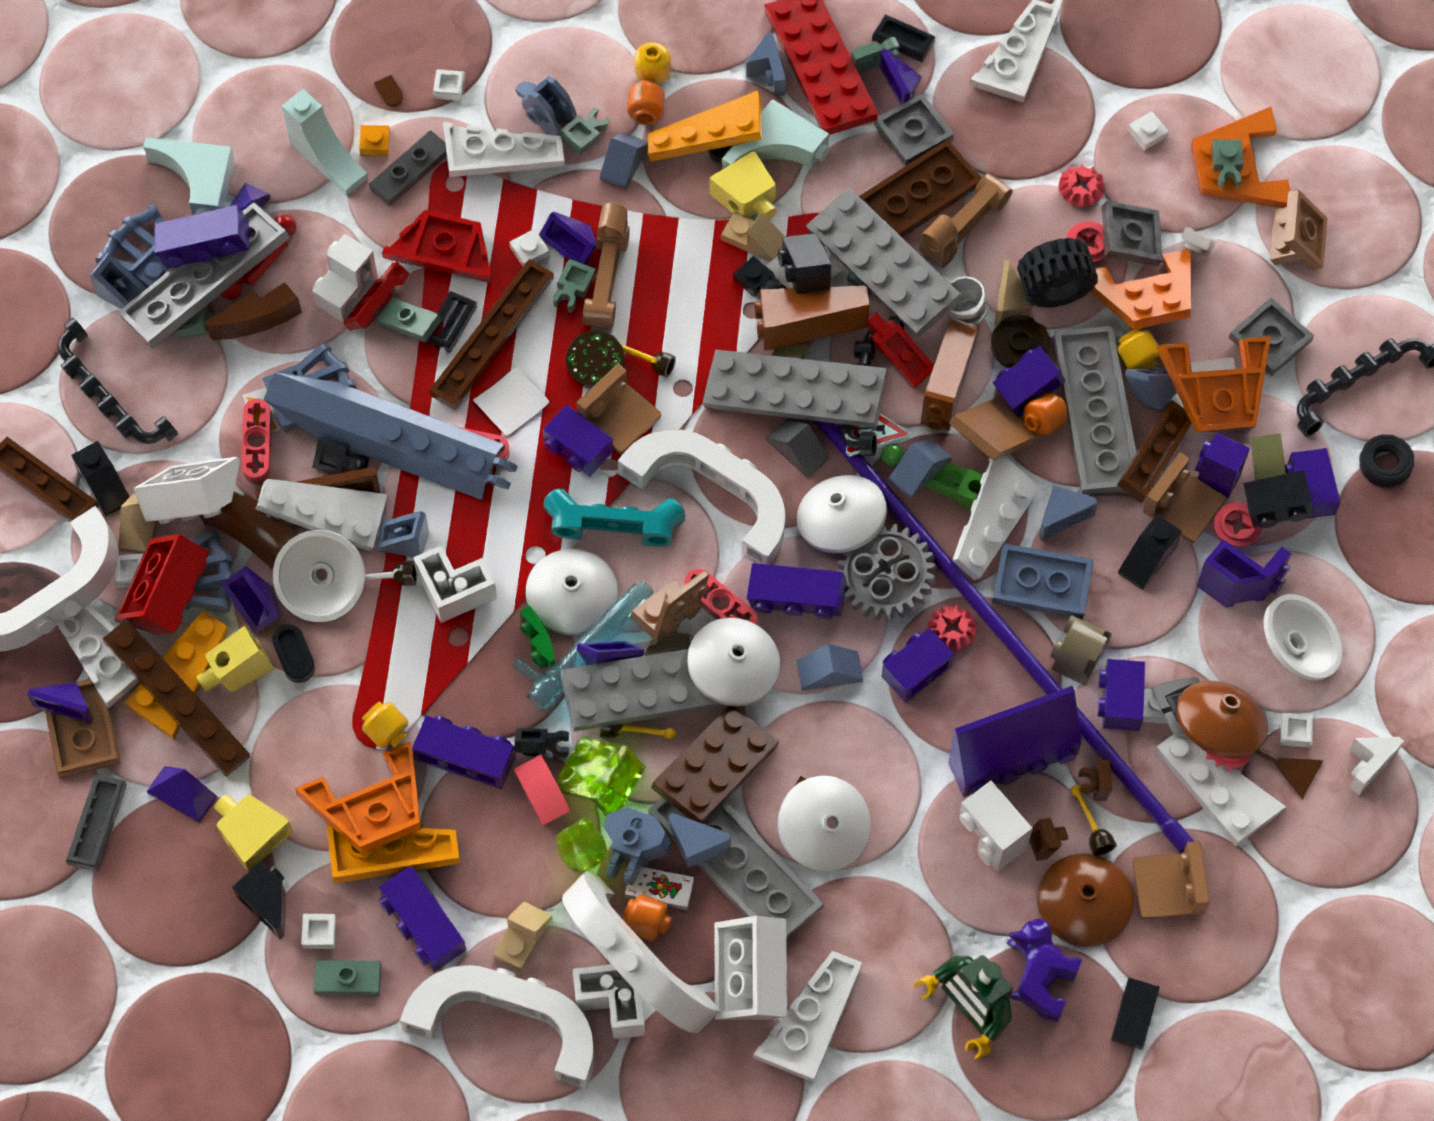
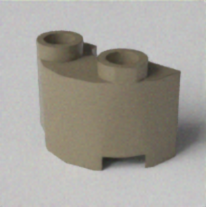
M1071 615L1064 629V632L1068 633L1063 642L1058 640L1051 652L1050 657L1055 659L1052 670L1085 686L1112 633L1080 617L1077 618Z

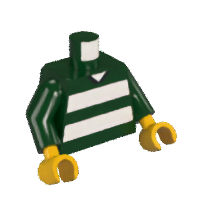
M981 955L975 960L970 956H953L934 970L933 976H924L916 981L913 987L915 988L921 983L925 984L928 991L927 994L921 997L925 999L938 990L939 983L943 984L941 988L977 1030L983 1033L982 1037L969 1040L965 1045L966 1051L978 1046L979 1052L974 1057V1059L990 1053V1041H995L1011 1022L1010 998L1013 989L1001 975L1000 966L995 962L989 961L986 956Z

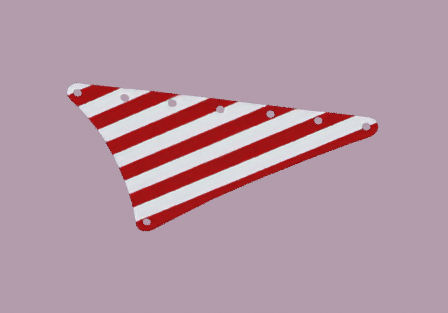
M448 161L439 164L432 173L429 186L428 210L481 222L492 281L488 283L427 268L424 269L423 309L438 313L450 291L476 301L477 308L451 353L445 352V349L442 347L440 349L436 348L433 343L426 344L419 340L410 409L457 427L504 437L509 443L510 456L507 461L518 465L516 472H508L494 466L491 475L507 479L511 483L510 488L506 490L487 483L482 500L400 470L392 519L419 511L426 513L429 534L424 552L442 545L454 570L483 558L495 582L497 599L441 623L418 575L416 585L412 586L400 585L394 578L381 579L365 665L352 716V727L356 738L364 746L376 750H384L392 746L390 744L385 748H379L362 730L363 723L365 722L362 717L379 701L382 704L391 702L408 720V726L404 730L406 733L526 599V583L532 569L536 565L529 563L526 559L525 554L529 548L533 546L541 547L547 556L559 550L571 549L578 542L576 539L560 538L552 534L553 518L543 508L544 500L550 492L555 489H564L578 505L604 504L609 507L631 483L618 473L611 477L604 476L600 472V467L591 477L583 471L577 472L568 464L567 459L560 454H552L544 445L543 429L565 405H568L577 412L576 402L590 390L577 384L568 372L565 360L567 349L571 342L584 332L599 330L615 336L620 344L652 357L659 352H667L676 356L674 369L670 376L665 378L653 371L651 362L624 352V368L627 370L628 385L661 412V418L639 438L641 439L657 431L680 429L703 402L715 349L747 353L759 340L757 337V321H761V319L747 318L743 314L742 309L749 302H760V292L753 297L733 280V273L753 256L765 266L770 262L721 241V234L729 220L677 218L628 211V226L630 227L627 252L619 253L611 302H616L613 328L583 325L584 304L586 298L593 299L602 249H597L596 246L586 265L596 269V276L585 298L576 295V307L570 313L567 310L568 300L560 301L558 307H554L553 303L554 294L561 290L557 288V281L568 259L543 240L549 249L550 256L539 261L537 264L554 273L553 281L463 400L453 410L431 397L429 390L523 268L510 249L509 242L533 229L539 234L550 213L557 212L590 225L597 243V231L602 206L540 191L503 179L492 173L460 176L464 180V186L459 191L453 192L445 186V182L449 178ZM819 213L774 217L770 221L785 237L809 234L806 225ZM822 244L828 258H830L833 254ZM774 276V280L777 281V282L782 286V289H787V288ZM454 301L453 305L451 306L449 312L447 313L445 319L443 320L442 324L440 325L438 331L435 334L436 337H439L448 318L450 317L456 305L458 304L457 301ZM467 305L464 306V308H463L462 312L460 313L458 319L456 320V322H455V324L453 325L451 331L449 332L447 338L445 339L446 341L448 340L449 336L451 335L452 331L454 330L456 324L458 323V321H459L460 317L462 316L464 310L466 309ZM517 366L549 400V403L524 425L506 436L473 400L495 385ZM679 380H686L692 384L693 390L690 395L680 397L674 393V384ZM613 449V453L606 460L612 459L618 463L623 454H619ZM588 529L582 530V536L588 531ZM386 552L383 573L393 572L395 566L399 563L414 561L413 557ZM455 628H462L468 633V640L462 646H454L448 640L450 631Z

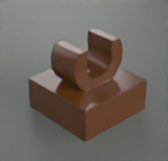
M1097 760L1093 769L1083 767L1079 770L1078 777H1087L1091 781V784L1081 785L1079 788L1080 793L1090 794L1093 792L1094 801H1106L1113 790L1110 760Z
M1051 818L1039 819L1032 826L1029 840L1036 861L1050 858L1062 846L1061 841L1068 840L1069 837L1065 827L1054 828Z

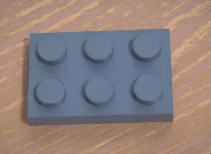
M1003 543L992 603L1068 617L1073 615L1083 619L1094 559Z

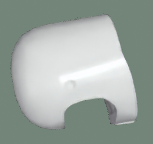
M957 277L950 284L961 294L963 299L947 313L951 319L978 325L986 318L989 311V302L985 289L981 282L973 277Z

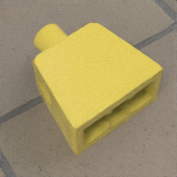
M754 150L710 177L709 194L730 212L738 213L747 218L756 213L758 215L762 213L769 220L775 216L777 209L772 203L776 197V185Z
M244 626L206 653L205 658L211 668L196 677L206 692L220 683L230 692H234L273 671L275 667L262 645Z
M224 795L214 806L215 810L223 816L216 824L219 833L247 872L259 861L262 862L293 832L291 824L286 817L252 795H246L238 804L229 795Z

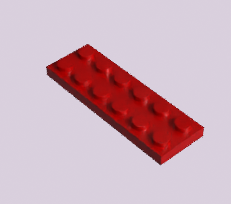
M777 0L764 4L765 14L819 127L829 133V135L877 121L878 112L823 0Z

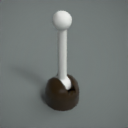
M414 561L399 563L395 566L393 572L365 574V580L394 578L398 584L403 586L416 585L417 573Z

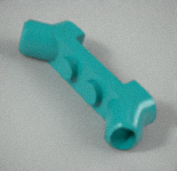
M555 489L546 496L543 505L545 511L553 518L551 532L557 537L582 540L583 529L642 534V545L656 547L672 544L673 530L685 521L686 515L684 508L676 499L668 498L652 511L638 510L631 506L609 508L604 504L578 505L564 489Z

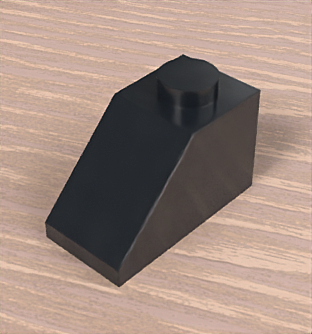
M96 441L72 454L71 457L79 475L94 499L98 502L105 517L121 509V506L130 496L100 443Z
M1156 515L1138 537L1118 570V574L1143 590L1177 548L1182 531L1159 515Z
M259 861L232 888L236 898L281 939L285 935L286 890L282 882L285 878L273 865L268 868Z

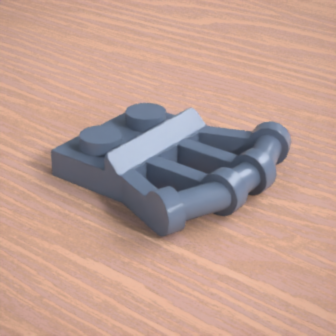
M152 204L144 212L132 217L127 216L122 221L123 225L119 229H113L108 234L109 238L103 251L97 254L96 263L99 264L106 253L114 256L118 247L136 262L132 264L117 260L146 288L172 269H166L155 254V238L140 227L154 220L155 224L164 222L157 206ZM132 233L149 246L150 249L143 254L126 241L125 238Z
M326 343L319 345L300 363L276 372L320 380L337 378L338 383L357 388L354 380L349 378L347 363L341 362L332 353V348ZM319 361H324L328 365L326 368L303 376ZM274 374L262 378L266 389H268ZM275 409L284 432L299 427V425Z
M215 530L204 533L194 539L193 542L211 550L213 555L207 556L205 569L217 567L219 574L198 578L194 589L199 591L219 586L217 598L193 595L190 602L186 604L185 611L191 607L208 608L222 613H227L230 610L229 596L220 583L234 574L230 570L232 557L219 542L220 536Z

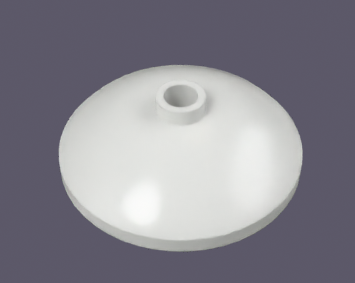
M855 475L836 476L820 482L804 496L797 511V525L803 539L813 548L828 553L849 552L864 546L880 532L886 520L887 505L882 491L872 481Z
M311 530L293 537L282 547L273 567V584L279 600L292 614L307 621L327 622L345 615L356 605L365 586V567L358 550L345 537L327 530ZM319 569H325L327 571V579L323 580L319 578Z
M564 549L545 556L532 569L526 583L527 605H530L546 629L561 635H582L599 628L613 613L618 597L617 581L609 565L597 555L581 549ZM570 580H573L577 583L573 587H569L566 585V583Z
M1296 594L1282 595L1270 603L1264 615V632L1268 646L1279 663L1291 673L1307 680L1319 681L1332 675L1339 668L1342 660V643L1339 633L1327 613L1310 599Z
M723 618L710 622L697 632L688 650L687 666L693 683L709 699L728 706H745L759 701L771 691L779 675L780 657L774 641L761 627L739 618ZM738 650L742 653V656H735L732 651Z
M817 776L798 783L786 795L779 810L778 832L782 845L793 860L803 867L814 871H835L850 865L863 852L870 836V813L864 798L851 784L836 777ZM829 817L835 820V826L832 829L827 826V819Z

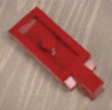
M399 262L391 263L381 278L376 279L345 318L343 324L350 331L361 328L366 329L375 320L374 313L379 307H383L392 298L391 291L395 286L404 284L409 272Z
M878 312L866 320L865 324L874 334L871 337L875 343L874 345L912 389L917 387L932 373L934 364L899 324L896 325L892 320L886 323Z

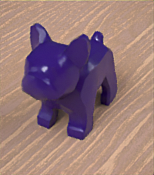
M1038 918L1028 921L1020 931L1010 932L1009 934L1011 939L1006 944L1019 950L1026 960L1017 991L1011 994V999L1023 1002L1044 1019L1058 1022L1066 1000L1061 998L1053 999L1047 988L1056 978L1074 982L1082 959L1077 957L1069 959L1064 956L1060 949L1053 944L1049 923L1044 919Z

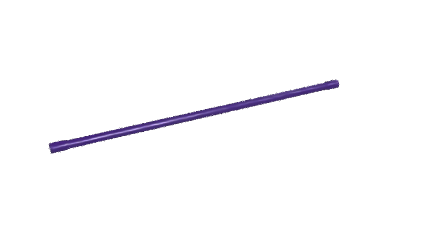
M814 421L857 473L879 487L884 495L887 508L904 528H909L910 535L913 536L918 533L920 536L919 544L922 542L928 543L929 549L927 552L933 553V562L1047 695L1063 690L864 456H861V454L848 456L846 454L847 445L842 439L840 428L835 423ZM1077 707L1082 737L1102 760H1110L1111 771L1157 823L1162 833L1178 852L1182 853L1187 842L1194 841L1176 819L1171 817Z

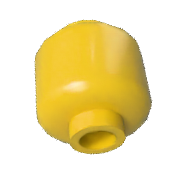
M646 43L637 49L634 55V70L640 81L650 80L658 85L668 79L671 73V55L665 46L659 43Z
M1135 329L1119 339L1121 344L1118 346L1117 351L1127 369H1153L1158 365L1156 359L1160 354L1156 347L1159 345L1149 330L1141 331L1140 329Z
M379 701L362 717L365 721L362 726L363 732L379 748H385L390 744L395 748L408 736L404 732L408 726V720L391 702L382 704Z

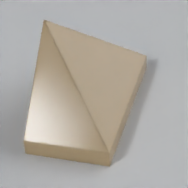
M1004 260L994 325H999L1003 319L1017 315L1031 306L1030 302L1027 301L1022 283L1009 260Z
M135 493L121 506L118 548L124 551L144 553L150 539L154 537L158 520L145 522Z

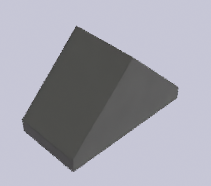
M786 419L766 437V441L807 479L829 460V456L809 424Z

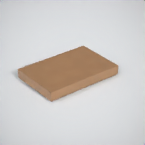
M996 398L955 414L949 422L955 430L993 461L1035 443L1039 437L1037 433L1028 430L1024 421Z
M90 679L74 683H77L93 717L91 724L45 710L59 779L121 764L110 708H107Z

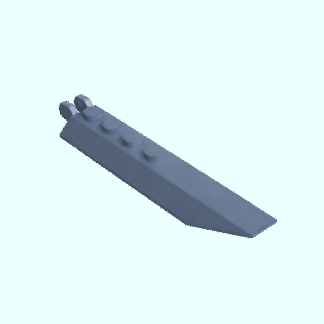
M275 372L263 399L317 439L324 437L349 444V451L480 500L483 498L487 483L506 490L510 488L511 483L507 479L491 475L494 466L508 472H516L518 465L497 457L504 446L500 442L338 382Z

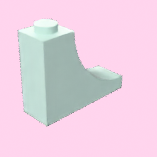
M302 89L281 106L290 144L346 196L368 180L367 172L353 159L335 135L325 116L323 106L309 93Z
M772 99L762 111V140L733 145L722 158V170L753 150L761 162L767 160H789L812 169L818 160L821 162L826 158L830 150L828 146L829 133Z
M145 138L144 150L148 162L171 169L189 186V204L192 215L225 208L235 164L230 146Z

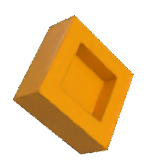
M361 125L360 156H389L390 126Z

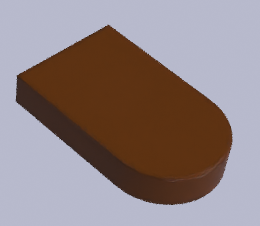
M392 75L374 82L376 90L387 106L396 107L402 103V91Z

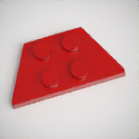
M424 210L415 218L413 224L407 226L399 233V239L390 247L385 246L382 250L384 259L488 283L492 281L481 222Z

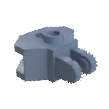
M548 76L538 85L523 81L516 86V93L522 98L521 103L523 108L527 110V117L534 124H538L546 134L559 136L560 125L563 122L570 123L576 118L577 112L569 94L556 79Z
M628 807L607 815L603 826L612 840L610 848L613 854L606 870V877L616 878L625 860L629 864L624 875V883L632 885L637 879L642 866L646 867L649 861L668 855L672 842L655 816Z

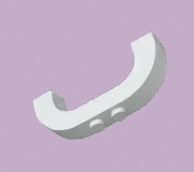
M670 429L657 431L642 437L633 443L618 460V474L642 490L658 471L666 467L681 465L694 469L747 503L753 509L757 521L742 540V554L757 564L768 565L778 555L785 529V508L782 497L772 481L757 470L752 462L736 457L727 446L721 443L716 444L695 432Z
M96 506L70 522L82 544L81 555L76 565L65 575L15 608L0 614V652L20 648L49 633L60 622L75 616L82 608L94 601L110 583L117 567L118 545L114 533Z
M585 871L562 896L564 906L573 921L647 1003L681 1029L691 1033H699L721 1010L700 987H693L684 983L661 963L611 907L608 901L614 896L612 890L594 871Z
M456 966L430 976L416 988L406 1003L400 1018L402 1030L432 1040L445 1012L453 1005L463 1001H480L543 1021L551 1025L559 1033L563 1041L562 1050L554 1070L556 1080L584 1089L588 1087L594 1067V1045L588 1021L580 1008L571 999L556 990L546 987V984L538 979L528 978L526 981L516 978L513 972L503 968H498L497 971L480 966Z

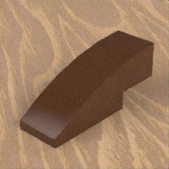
M284 282L261 298L254 290L205 321L209 337L212 340L233 339L269 330L287 322L302 313L299 298Z

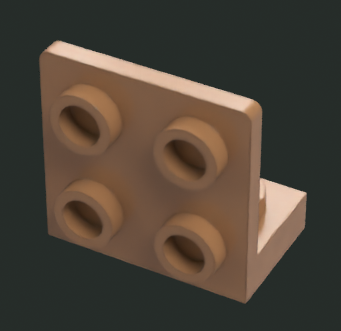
M620 364L612 368L576 402L577 413L612 437L613 449L619 454H623L661 418V412L628 385L627 370Z
M1180 452L1148 494L1143 513L1151 518L1159 515L1182 531L1181 537L1191 543H1195L1217 511L1225 503L1226 496L1192 476L1190 471L1187 470L1190 458Z
M703 571L683 587L673 579L633 609L630 618L655 641L665 634L668 636L673 634L682 621L686 618L689 620L694 618L700 611V601L707 591L706 584L709 574Z
M1200 841L1187 842L1183 853L1133 858L1132 865L1141 919L1205 914L1210 899Z

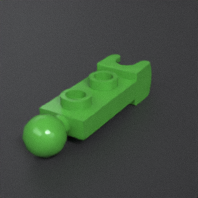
M893 443L886 445L882 449L881 458L887 466L894 467L898 465L905 453L899 444ZM949 462L924 487L955 500V503L971 509L973 501L978 497L971 490L980 491L981 485L979 484L983 474L972 469H963Z

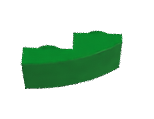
M528 605L519 612L521 620L519 627L530 640V657L540 669L545 667L552 674L556 671L551 640L542 621L530 605Z

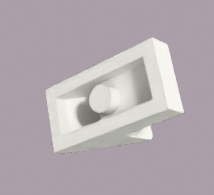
M1400 737L1354 739L1350 751L1362 761L1351 773L1354 779L1350 788L1360 795L1395 757L1404 740Z

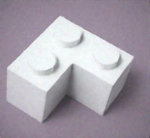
M346 234L339 241H335L330 245L327 251L330 270L324 277H320L315 282L312 289L315 306L341 322L345 320L374 281L378 279L373 251Z
M442 545L413 557L416 573L441 623L497 599L495 582L483 558L454 570Z
M992 781L961 802L960 820L970 832L974 830L980 837L978 855L987 866L992 865L998 872L1027 850L1032 827Z
M613 965L573 969L576 1005L581 1011L610 1008L613 1039L645 1036L642 997Z

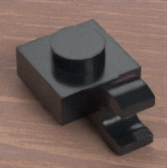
M754 256L733 273V280L753 297L760 292V289H782V286L774 280V272Z
M321 437L317 442L312 468L339 474L344 473L345 468L353 471L368 468L370 458L363 455L348 454L349 444Z
M516 728L514 753L536 756L540 753H546V749H548L557 757L569 756V747H560L557 743L569 741V732L558 731L548 733V729Z

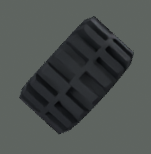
M1061 238L1045 242L1024 254V257L1019 260V265L1017 266L1027 301L1031 305L1040 308H1052L1072 303L1092 291L1094 285L1098 282V275L1089 248L1080 239Z

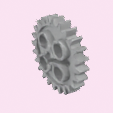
M897 524L892 526L891 531H886V527L883 525L880 532L870 542L853 551L841 553L845 560L837 561V565L847 580L844 598L846 603L853 601L852 607L854 611L863 607L864 617H867L873 611L877 621H879L882 613H886L888 620L891 621L894 612H897L901 618H904V609L906 608L913 613L916 612L914 603L917 602L924 605L925 601L922 594L931 595L932 590L928 584L936 583L935 576L931 574L936 572L935 563H930L934 560L932 552H927L929 549L928 543L922 542L919 544L920 536L918 533L910 538L908 527L899 533ZM894 548L898 550L893 556L884 555L887 549ZM863 565L872 566L869 572L861 573L858 571ZM886 569L887 572L891 573L887 575L885 572L882 571ZM907 571L915 573L910 579H902L900 577ZM880 588L889 589V592L884 596L875 595V592Z

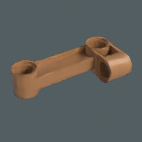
M985 174L976 185L973 198L952 219L942 214L921 234L919 252L941 268L946 267L956 255L957 245L992 208L997 211L1003 208L1010 199L1013 190L992 174Z
M607 203L602 206L597 231V249H602L594 296L593 299L586 298L583 325L613 328L616 302H611L619 253L627 252L630 227L628 226L627 209L620 204Z

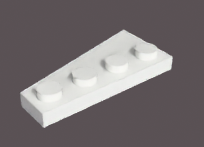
M1032 0L1014 23L1012 30L999 42V46L994 53L988 56L983 63V67L970 79V86L1024 103L1058 18L1060 7L1039 0Z
M443 122L449 177L564 167L565 160L561 136L532 132L515 134L509 133L507 129L497 128L496 131L482 130L480 126L467 125V128L453 126V123Z
M1006 456L995 461L990 457L988 458L990 461L988 469L982 475L978 497L972 503L970 509L972 514L968 525L964 526L952 560L973 580L981 578L1040 489L1031 478Z
M266 479L255 510L309 530L335 532L345 537L355 547L369 552L375 542L388 494Z
M88 604L75 616L69 617L57 625L108 709L139 683L103 643L102 638L115 627L91 605Z
M1185 733L1176 736L1172 735L1156 747L1155 752L1235 846L1276 818L1286 808V806L1234 768L1227 771L1224 765L1216 767L1215 761L1213 759H1206V752L1191 741Z
M832 951L809 980L808 985L799 997L790 1005L787 1017H783L780 1022H777L764 1043L755 1051L753 1058L814 1083L861 970L862 962Z

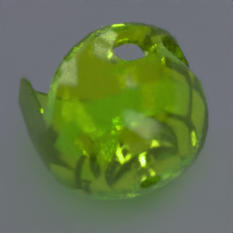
M589 818L581 819L556 835L558 855L573 872L582 873L591 870L599 865L607 856V846L603 835Z

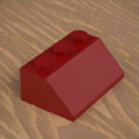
M181 534L150 539L114 621L121 624L127 619L135 628L156 635L174 633L182 623L183 610L194 595V585L206 568V558L210 551Z

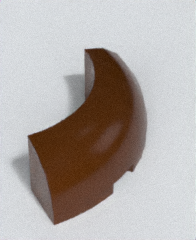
M234 492L232 502L220 508L222 512L214 517L204 518L203 515H199L205 525L217 528L239 541L257 555L271 570H273L276 557L282 547L290 539L298 535L282 519L277 520L269 514L255 510L258 501L246 493L241 496Z

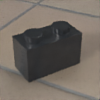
M817 233L782 237V249L778 250V261L780 267L785 268L786 280L792 283L795 292L831 289V262Z
M1304 470L1243 483L1253 528H1270L1278 522L1288 520L1298 522L1314 515Z

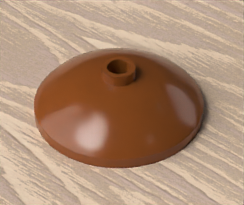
M1220 681L1194 683L1183 691L1176 705L1177 720L1183 732L1196 745L1215 755L1230 758L1245 757L1256 752L1266 739L1268 723L1263 710L1248 693L1229 683Z
M1073 854L1058 860L1046 871L1039 885L1037 904L1041 918L1049 923L1051 931L1055 936L1072 945L1092 947L1110 942L1120 935L1131 918L1134 897L1128 878L1114 863L1098 855ZM1090 889L1094 895L1087 897L1082 893V890Z

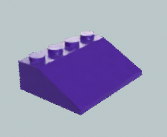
M1073 686L955 728L948 764L962 796L975 793L990 781L995 785L999 783L1001 785H1008L1016 781L1020 775L1029 772L1032 775L1038 774L1047 769L1050 764L1056 762L1065 764L1075 759L1080 750L1081 735L1076 695Z

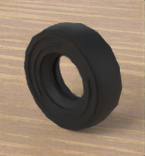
M1381 434L1365 443L1359 456V467L1363 476L1372 484L1379 487H1395L1401 485L1409 478L1414 467V453L1410 445L1402 438L1395 435ZM1380 452H1390L1396 456L1398 466L1392 470H1384L1377 465L1375 457Z

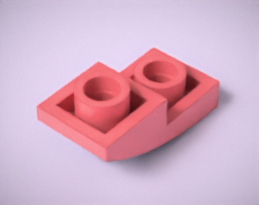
M542 755L513 769L542 825L571 811Z

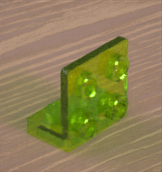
M582 736L557 777L556 783L562 793L591 800L607 817L608 814L623 808L646 766L627 746Z

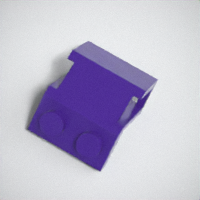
M1223 539L1205 560L1197 587L1226 608L1233 607L1236 603L1252 600L1256 602L1264 601L1271 592L1277 594L1286 581L1284 577L1291 568L1288 562L1292 553L1281 546L1263 568Z

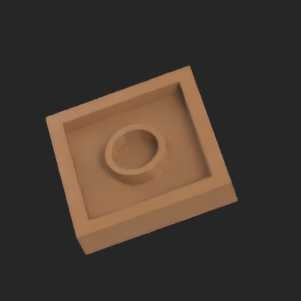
M1299 189L1288 192L1287 207L1274 210L1270 261L1275 265L1302 259L1312 270L1323 268L1327 217Z

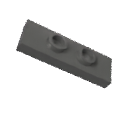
M430 130L369 183L370 190L389 206L392 205L447 156L445 142Z
M94 775L66 859L67 865L98 872L127 786L124 780Z

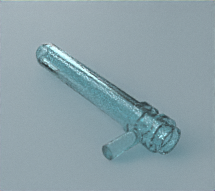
M644 581L633 583L577 643L612 642L632 621L630 618L632 610L651 597L654 593L653 589ZM577 643L554 666H549L543 673L521 658H517L514 661L513 668L533 682L527 697L539 710L545 711L548 707L553 708L559 701L558 697L565 695L560 677L561 670L587 666L576 650Z

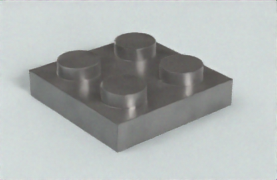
M923 93L878 117L877 121H874V126L905 166L947 139L950 142L954 139V133Z
M1106 200L1101 206L1105 256L1158 266L1163 261L1159 210Z
M1273 298L1267 300L1232 330L1229 335V339L1239 348V340L1271 336L1265 369L1271 376L1309 345L1314 338V335Z

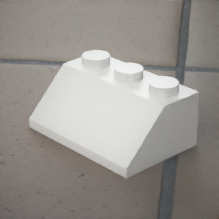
M239 457L171 466L133 488L145 522L158 520L160 524H165L176 518L188 521L199 515H203L204 518H210L222 512L220 508L232 502L240 465Z
M752 916L715 922V1005L721 1010L715 1016V1020H766L787 1017L786 919Z

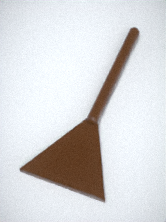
M1260 748L1254 752L1272 761L1301 799H1303L1323 760L1278 758Z

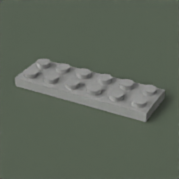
M847 188L806 225L808 231L811 234L817 233L820 242L918 338L963 299L961 294L850 188Z
M253 202L242 211L249 221V250L172 268L118 311L119 315L151 348H155L290 237L286 230Z
M1113 325L1054 331L1053 340L1058 368L1066 380L1062 384V390L1068 409L1067 418L1081 494L1089 495L1125 491L1117 483L1137 452Z
M715 349L702 404L708 409L877 428L889 372L887 368Z
M689 649L563 669L560 672L573 732L728 705H723L709 699L695 686L687 666ZM732 651L735 656H742L740 651Z
M662 797L648 809V814L658 819L665 832L675 842L669 828L671 813L685 818L688 817ZM726 801L703 823L731 834V847L729 851L701 862L697 866L745 917L763 916L786 919L788 939L823 909L824 903Z

